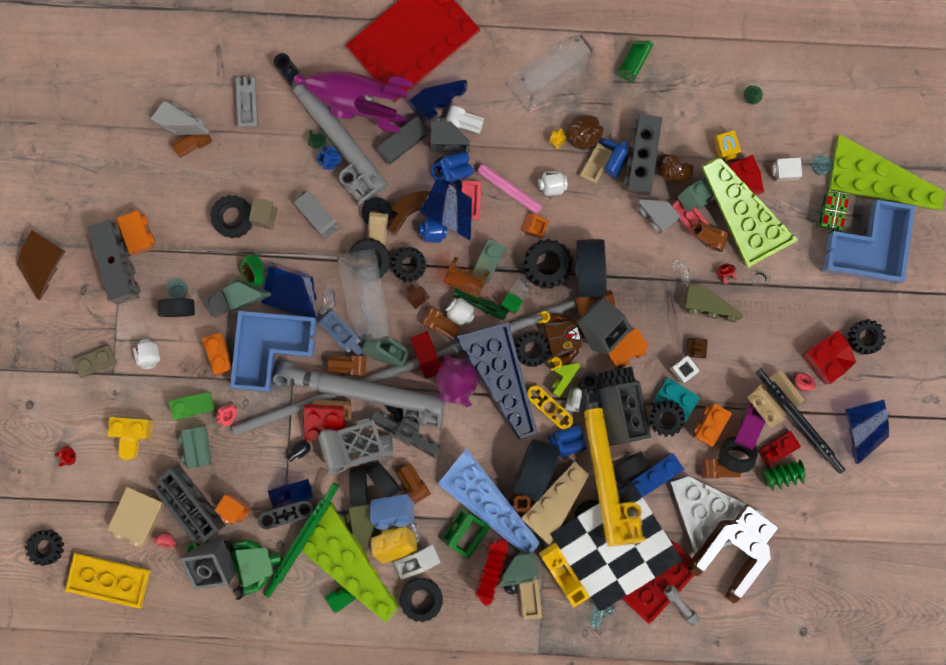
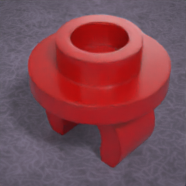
M723 264L716 272L717 276L726 285L728 284V276L731 275L734 280L737 279V275L734 273L736 268L732 264Z
M65 446L55 454V457L59 456L62 463L58 464L60 467L69 466L76 462V453L71 447Z

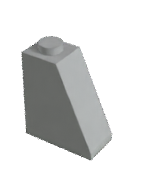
M309 191L306 193L301 192L295 198L294 204L325 240L339 229L336 221Z

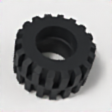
M539 240L538 243L531 245V248L528 249L523 263L525 275H527L530 282L534 283L533 285L536 287L540 286L542 289H553L556 286H560L568 278L572 269L570 251L565 248L563 243H558L557 240ZM552 254L558 259L559 268L554 274L545 275L538 270L536 262L540 255Z

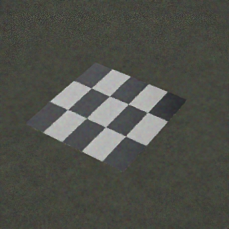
M634 483L618 491L619 503L633 502L641 507L642 536L646 537L645 542L608 547L600 503L551 533V537L599 612L682 561ZM627 509V514L630 517L636 516L633 509Z

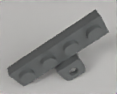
M374 411L370 421L374 420L375 425L394 435L395 439L408 446L412 445L437 460L442 449L439 448V444L436 442L424 440L423 436L418 433L420 427L406 418H403L401 423L398 421L394 423L383 412L377 413Z

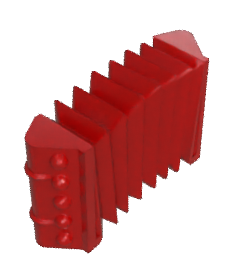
M495 538L494 541H489L488 544L489 552L486 553L488 557L485 558L486 563L483 564L484 569L481 570L478 586L475 590V596L480 599L484 606H489L494 601L495 588L498 587L499 574L502 573L501 567L504 566L503 560L506 559L504 554L508 553V543L505 538Z

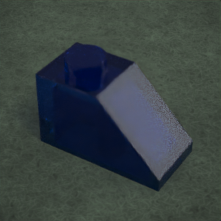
M309 479L268 491L273 509L313 498Z

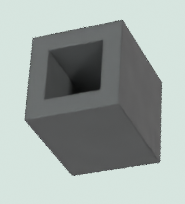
M222 291L203 298L210 315L214 318L231 311L225 294Z

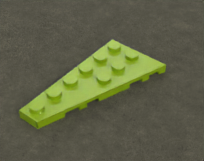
M840 134L837 136L828 190L931 210H943L946 191Z
M717 157L701 166L747 267L798 241L721 158Z
M332 502L302 549V552L387 623L399 608V605L388 587L384 586L380 580L379 573L371 566L368 561L370 559L354 534L350 533L345 525V520L339 516L336 506Z

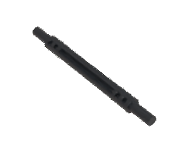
M759 368L755 373L766 385V390L824 459L829 461L839 474L843 473L845 468L835 457L832 449L775 381L772 382L762 368Z

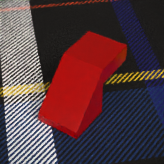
M426 331L410 337L425 379L436 376L441 365L429 332Z

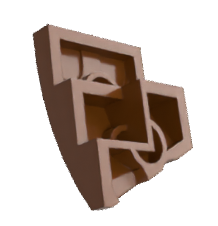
M31 230L19 254L17 266L35 297L41 300L50 286L48 285L49 281L58 269L56 266L66 251Z

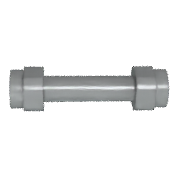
M673 585L668 586L664 590L667 598L670 601H674L685 615L684 617L688 624L691 626L698 624L700 618L694 610H690L680 598L676 587Z

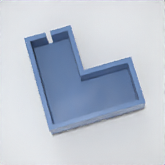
M882 200L872 202L870 204L866 236L836 231L828 234L825 251L829 253L824 256L822 272L894 284L904 282L915 206Z
M238 311L230 388L272 392L276 354L314 358L316 340L312 339V337H316L318 319Z

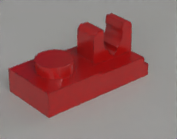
M789 430L759 449L758 453L767 467H770L799 449L801 445L792 431Z

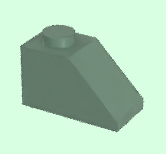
M488 239L471 276L489 284L506 247Z
M239 279L229 282V286L223 288L230 310L245 308L271 296L269 291L259 286L250 285L246 281L240 282Z
M383 332L368 334L362 348V352L373 359L398 367H404L410 351Z
M525 552L516 554L500 576V580L497 582L498 587L533 582L539 576L534 554H526Z

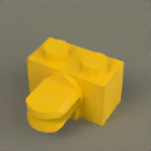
M109 417L108 437H120L119 457L123 460L135 459L138 455L140 439H152L153 420Z
M389 527L386 530H381V535L370 538L372 556L383 564L418 552L415 534L407 527Z

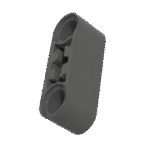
M417 116L400 129V133L393 134L379 145L376 150L386 163L390 165L427 137L431 130L421 117Z
M303 500L266 511L259 516L258 524L262 529L268 530L302 520L311 515L315 505L310 500ZM302 504L309 505V514L306 515L301 512ZM285 509L287 512L296 511V514L288 517L289 520H287V517L278 519L277 515L285 513ZM265 515H270L273 519L270 526L266 525L263 521Z

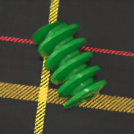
M799 459L798 463L792 461L791 465L784 463L783 467L778 464L776 469L773 466H770L768 470L762 468L764 483L772 491H775V485L782 489V483H785L787 488L790 487V481L796 486L797 479L802 484L805 483L806 474L801 459Z

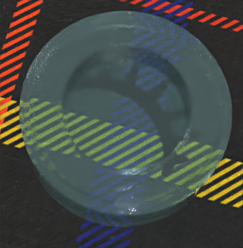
M818 156L812 162L813 172L820 176L826 175L832 168V162L826 156Z
M175 279L168 285V293L173 298L181 299L188 292L187 284L180 279Z

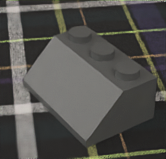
M640 381L598 389L610 446L651 438Z

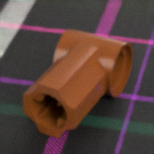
M209 134L184 135L172 142L171 145L177 155L182 158L197 148L201 149L209 145L212 139Z
M698 222L692 229L693 237L706 243L708 248L723 252L729 236L728 232L713 228L704 222Z
M611 290L606 291V296H601L613 306L616 305ZM599 296L575 299L580 318L600 298Z
M430 306L420 322L425 327L433 331L436 330L454 340L461 327Z
M329 355L328 372L365 376L367 357Z
M702 459V478L741 477V473H735L726 469L719 459Z
M411 463L396 471L407 488L406 492L414 501V504L431 495L428 487L419 478Z
M517 493L508 500L520 517L532 507L530 504L531 500L527 496H521Z

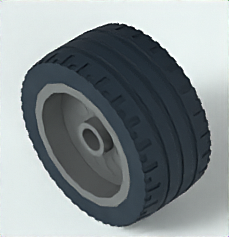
M577 240L575 270L578 296H606V253L604 240Z
M533 438L518 469L512 491L518 495L527 496L531 500L539 501L554 471L559 448Z

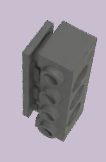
M639 114L638 119H634L632 130L635 131V134L630 142L632 154L628 157L627 161L629 173L625 176L624 186L627 188L626 192L649 196L652 191L663 117ZM641 134H646L649 139L644 140ZM638 153H644L646 155V158H640L638 156ZM635 171H641L643 177L636 176Z
M180 465L170 468L157 479L161 486L156 487L154 491L193 542L200 538L206 541L226 526Z

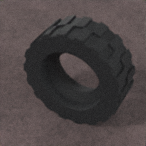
M237 195L223 196L211 208V223L215 230L224 237L240 238L242 235H246L252 228V223L249 221L252 207L245 199ZM229 208H237L242 214L240 223L235 226H229L223 220V214Z
M374 238L358 240L356 244L352 245L348 253L347 260L350 272L361 281H376L378 278H382L385 272L388 271L390 265L389 252L386 246L379 240H374ZM364 251H373L377 254L378 264L374 268L365 269L361 266L359 257Z
M423 577L409 581L404 586L400 595L402 612L415 622L432 620L440 612L443 603L442 591L433 580ZM424 590L429 593L431 603L426 609H417L412 604V596L416 591Z

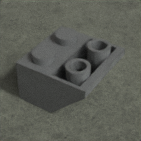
M600 297L577 321L592 351L609 354L632 330L625 315L604 297Z

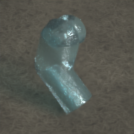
M611 605L601 612L596 608L591 626L600 628L602 619L608 615L612 616L615 613V607Z

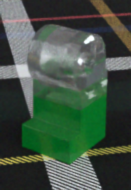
M519 276L501 304V307L516 315L532 283Z

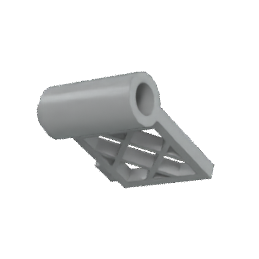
M367 418L358 421L359 425L339 431L326 429L321 432L318 440L329 474H339L347 468L385 457L374 420L370 421ZM372 427L373 434L370 438L361 435L363 429ZM350 433L355 438L349 444L343 440L342 436ZM358 438L367 441L363 450L354 446ZM370 444L378 446L380 452L371 454L366 451ZM352 449L361 453L358 459L350 461L349 454Z

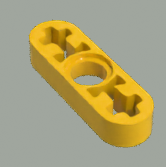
M532 386L527 391L529 401L558 428L566 429L571 427L573 418L541 387ZM532 390H539V396L542 399L544 398V396L548 398L547 400L543 401L541 407L537 404L541 401H539L537 398H535L534 400L531 398ZM547 402H552L555 405L553 413H547L544 410V405ZM558 409L562 411L559 413L562 417H568V425L563 424L561 426L559 424L561 420L557 416L555 420L552 418L558 412Z

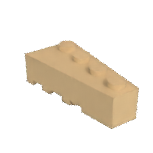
M574 461L548 487L541 499L535 501L532 507L521 516V519L548 545L553 541L551 533L560 528L589 476Z

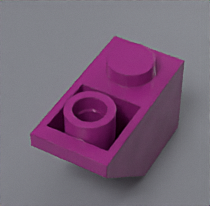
M750 403L743 415L735 442L753 450L766 421L752 403Z

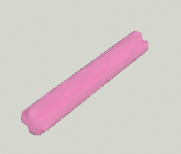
M485 164L479 166L477 172L533 213L538 214L542 209L541 204Z

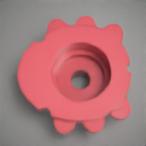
M805 373L794 375L795 386L801 391H810L817 386L814 379Z
M235 405L220 407L216 415L217 423H221L225 427L230 426L237 417Z
M161 533L153 539L154 543L161 547L173 548L177 546L174 537L168 533Z

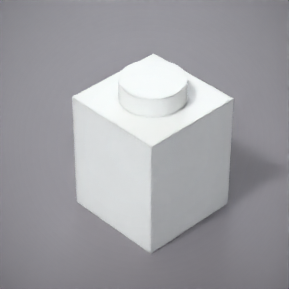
M801 158L777 159L771 168L772 176H775V182L800 179L802 177Z
M689 356L682 358L670 368L681 384L687 382L700 371Z

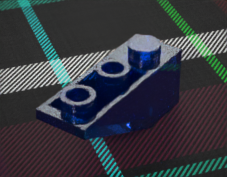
M464 79L424 88L409 100L410 106L424 122L427 119L430 121L438 115L437 111L442 107L444 109L452 104V99L456 96H462L467 91L468 82Z

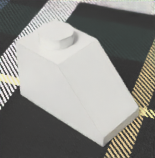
M431 545L418 550L416 553L400 558L393 563L402 580L424 572L441 562L434 546Z

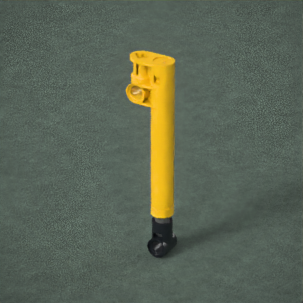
M587 372L580 379L578 387L582 391L583 405L587 408L584 416L607 546L616 547L642 543L646 541V537L642 536L641 531L642 509L637 503H619L606 425L603 418V409L599 408L598 378L594 373ZM584 380H590L593 386H586ZM627 509H633L636 516L630 517L627 514Z

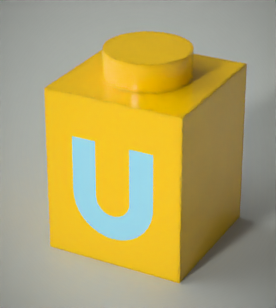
M735 130L716 135L713 139L718 157L722 160L725 159L726 162L735 160L741 153Z

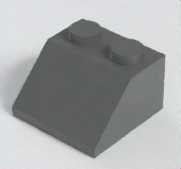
M437 118L436 121H431L432 152H460L463 150L470 152V140L451 121H447L444 118Z
M223 540L205 542L180 557V561L194 590L227 586L236 573L235 565Z

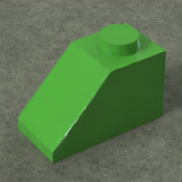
M211 392L169 401L173 420L177 421L215 411Z

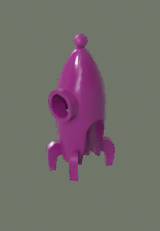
M328 71L316 73L307 78L297 74L293 79L296 85L304 84L313 96L330 107V113L335 117L351 119L355 116L378 119V127L383 131L400 133L401 128L389 122L405 123L406 117L396 114L397 110L368 101L365 98V95L396 100L397 97L406 98L407 91L399 87L412 88L413 83L404 78L394 76L386 84L353 72Z
M450 355L443 357L445 362L439 368L436 375L437 386L441 392L440 401L462 404L466 408L472 406L469 397L475 392L478 385V373L475 367L469 361L462 358L451 359Z

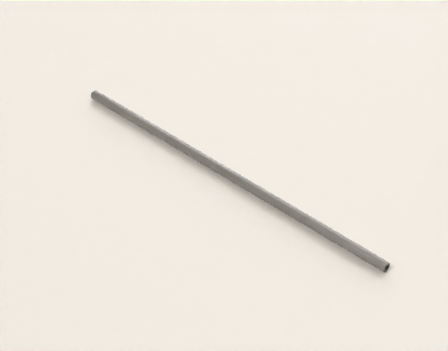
M574 300L544 311L563 314L576 309ZM536 313L509 323L511 333L538 323V321L543 320L542 315H537ZM458 343L436 350V354L440 360L447 355L461 352L462 349ZM418 358L405 362L404 367L393 366L359 380L378 383L421 366ZM321 393L232 426V430L236 436L303 411L305 404H313V399L332 400L340 396Z

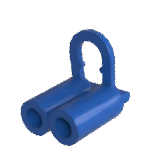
M601 138L599 142L613 150L604 167L605 173L617 179L629 157L628 144L623 141L621 145H618L608 139Z
M463 150L447 155L442 160H439L440 162L434 163L431 166L432 177L436 181L454 182L471 176L473 168L468 163L470 158L467 151ZM437 166L442 167L441 173L444 175H441V177L436 175L435 168Z
M579 424L555 431L553 435L548 436L550 444L559 448L558 456L560 457L587 450Z

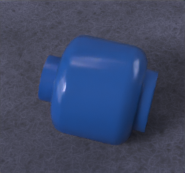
M425 218L423 224H419L418 233L422 235L424 242L441 243L447 236V224H444L442 219Z

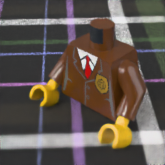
M547 311L538 312L537 315L541 314L543 320L538 321V323H544L547 341L550 344L552 359L548 360V363H554L555 367L551 369L554 371L570 363L579 354V348L582 347L581 339H585L581 328H577L576 321H572L570 317L559 313H548Z

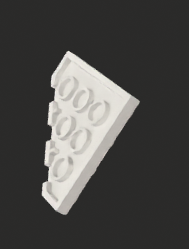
M690 476L670 482L694 554L697 553L720 521L735 520L746 505ZM752 508L753 510H755L757 513H759L760 515H762V516L764 517V514H763L762 512H760V511H758V510ZM727 540L722 547L731 545L733 543L730 540Z

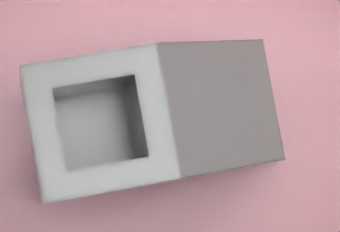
M641 199L637 203L639 214L642 217L646 216L650 221L649 225L660 234L681 217L669 202Z

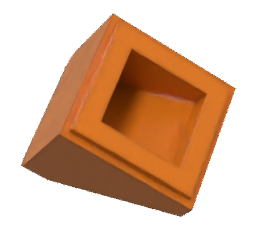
M528 213L521 231L543 238L549 220L536 214Z

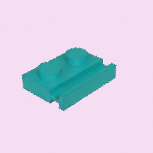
M667 377L653 402L657 404L659 401L667 400V402H670V400H673V403H679L680 408L684 409L685 421H687L700 397Z

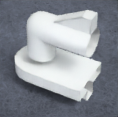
M572 387L569 390L565 410L579 413L582 402V391L579 387Z

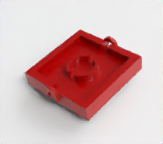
M305 404L303 417L305 440L319 441L318 436L326 429H331L332 431L344 429L346 427L344 406Z

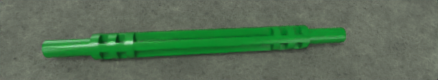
M333 482L325 496L321 497L272 575V581L264 592V596L270 598L278 584L282 583L331 505L330 501L340 487L337 483Z

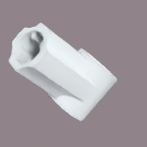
M450 106L446 116L447 121H451L459 130L463 129L478 135L481 132L484 122L482 117L467 113L464 109L457 106Z

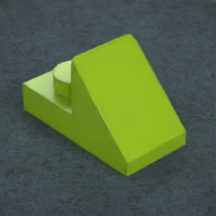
M575 363L561 366L553 371L562 377L561 380L557 379L552 386V389H554L553 395L558 398L561 396L581 366L580 364Z

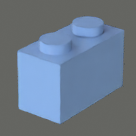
M407 494L371 500L370 522L380 530L414 524V501Z

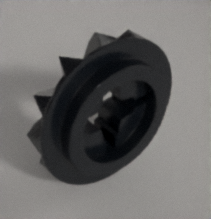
M374 197L364 203L361 214L366 224L369 222V212L375 211L378 206L381 213L388 214L389 222L392 217V209L385 199Z

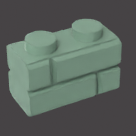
M207 427L181 430L179 444L184 448V454L181 455L183 465H186L187 469L213 465Z

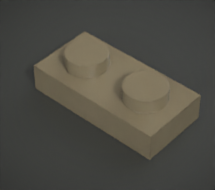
M110 345L73 360L80 378L117 364Z

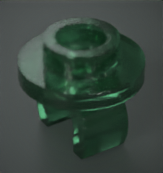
M755 85L747 87L743 93L745 103L751 105L759 103L763 97L762 90Z
M320 129L319 134H313L312 130L309 131L308 145L310 147L319 149L326 145L327 139L322 129Z

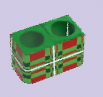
M831 190L824 193L818 229L842 232L849 202L848 193Z

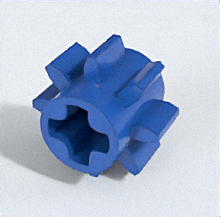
M322 147V151H319L317 155V162L323 165V170L336 169V166L341 161L340 153L335 151V147Z

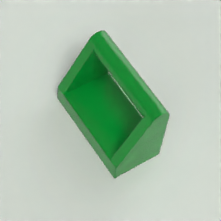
M649 40L634 41L617 76L633 84L654 43Z
M461 508L440 540L469 559L490 529V526L464 508ZM472 521H475L482 527L466 551L456 545Z

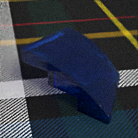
M437 178L419 213L470 241L472 198Z
M269 266L264 289L269 291L271 296L261 300V303L293 314L319 319V313H317L315 305L317 298L314 291L313 277L298 270L288 272L276 266Z
M884 399L845 409L850 427L848 431L853 445L851 449L856 464L861 463L889 438V421Z

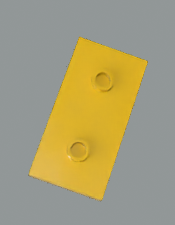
M74 553L65 592L141 609L151 570Z

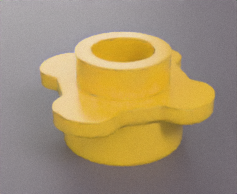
M559 129V131L554 130L550 137V144L555 146V149H559L565 142L566 135L563 129Z

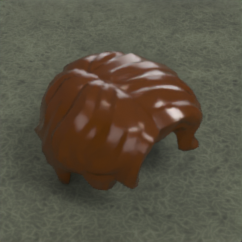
M578 116L569 125L567 137L573 147L585 150L593 147L599 141L603 134V127L599 126V120L595 116Z
M664 154L660 158L658 171L664 179L682 182L693 177V166L688 163L680 164L677 156Z

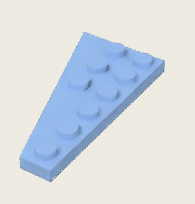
M466 448L438 485L520 552L531 554L540 542Z

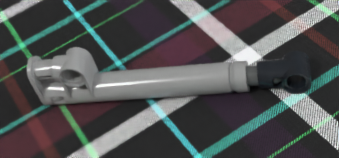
M285 53L276 55L274 65L289 86L294 87V94L349 163V166L341 171L339 180L347 192L352 194L358 201L357 206H363L367 200L374 198L388 186V183L338 118L330 113V108L313 96L304 84L296 85L294 83V76L297 74L302 75V73L291 61L290 57ZM281 61H288L286 67H279ZM346 175H352L353 181L350 183H345L344 177Z

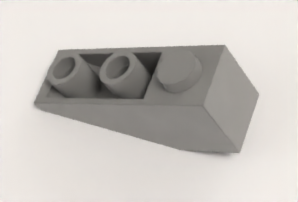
M164 100L151 117L154 122L173 135H203L210 132L204 127L205 122L198 117L193 119L194 116L185 109L182 112V108L174 102L169 104Z

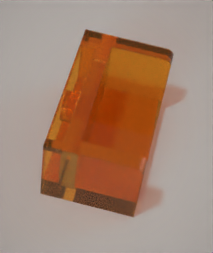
M455 256L448 269L444 283L479 298L490 271L486 270L483 279L455 267L458 261V257Z

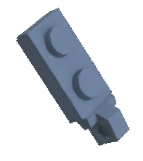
M331 309L318 322L348 353L351 350L357 356H361L364 353L358 345L361 340L334 310Z

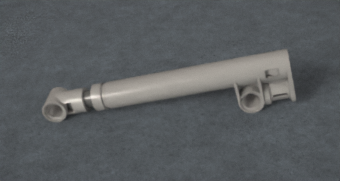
M281 362L273 377V382L279 387H287L288 385L305 387L306 385L309 386L310 390L404 409L403 418L412 421L418 426H425L427 424L437 426V430H441L443 425L445 402L440 401V396L327 373L322 374L317 371H313L310 374L307 370L295 368L289 362Z

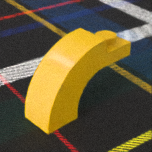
M556 543L539 553L573 608L590 598Z

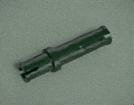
M457 286L453 293V297L465 299L472 306L484 311L486 315L491 314L502 321H505L509 310L494 304L492 300L488 301L460 286Z

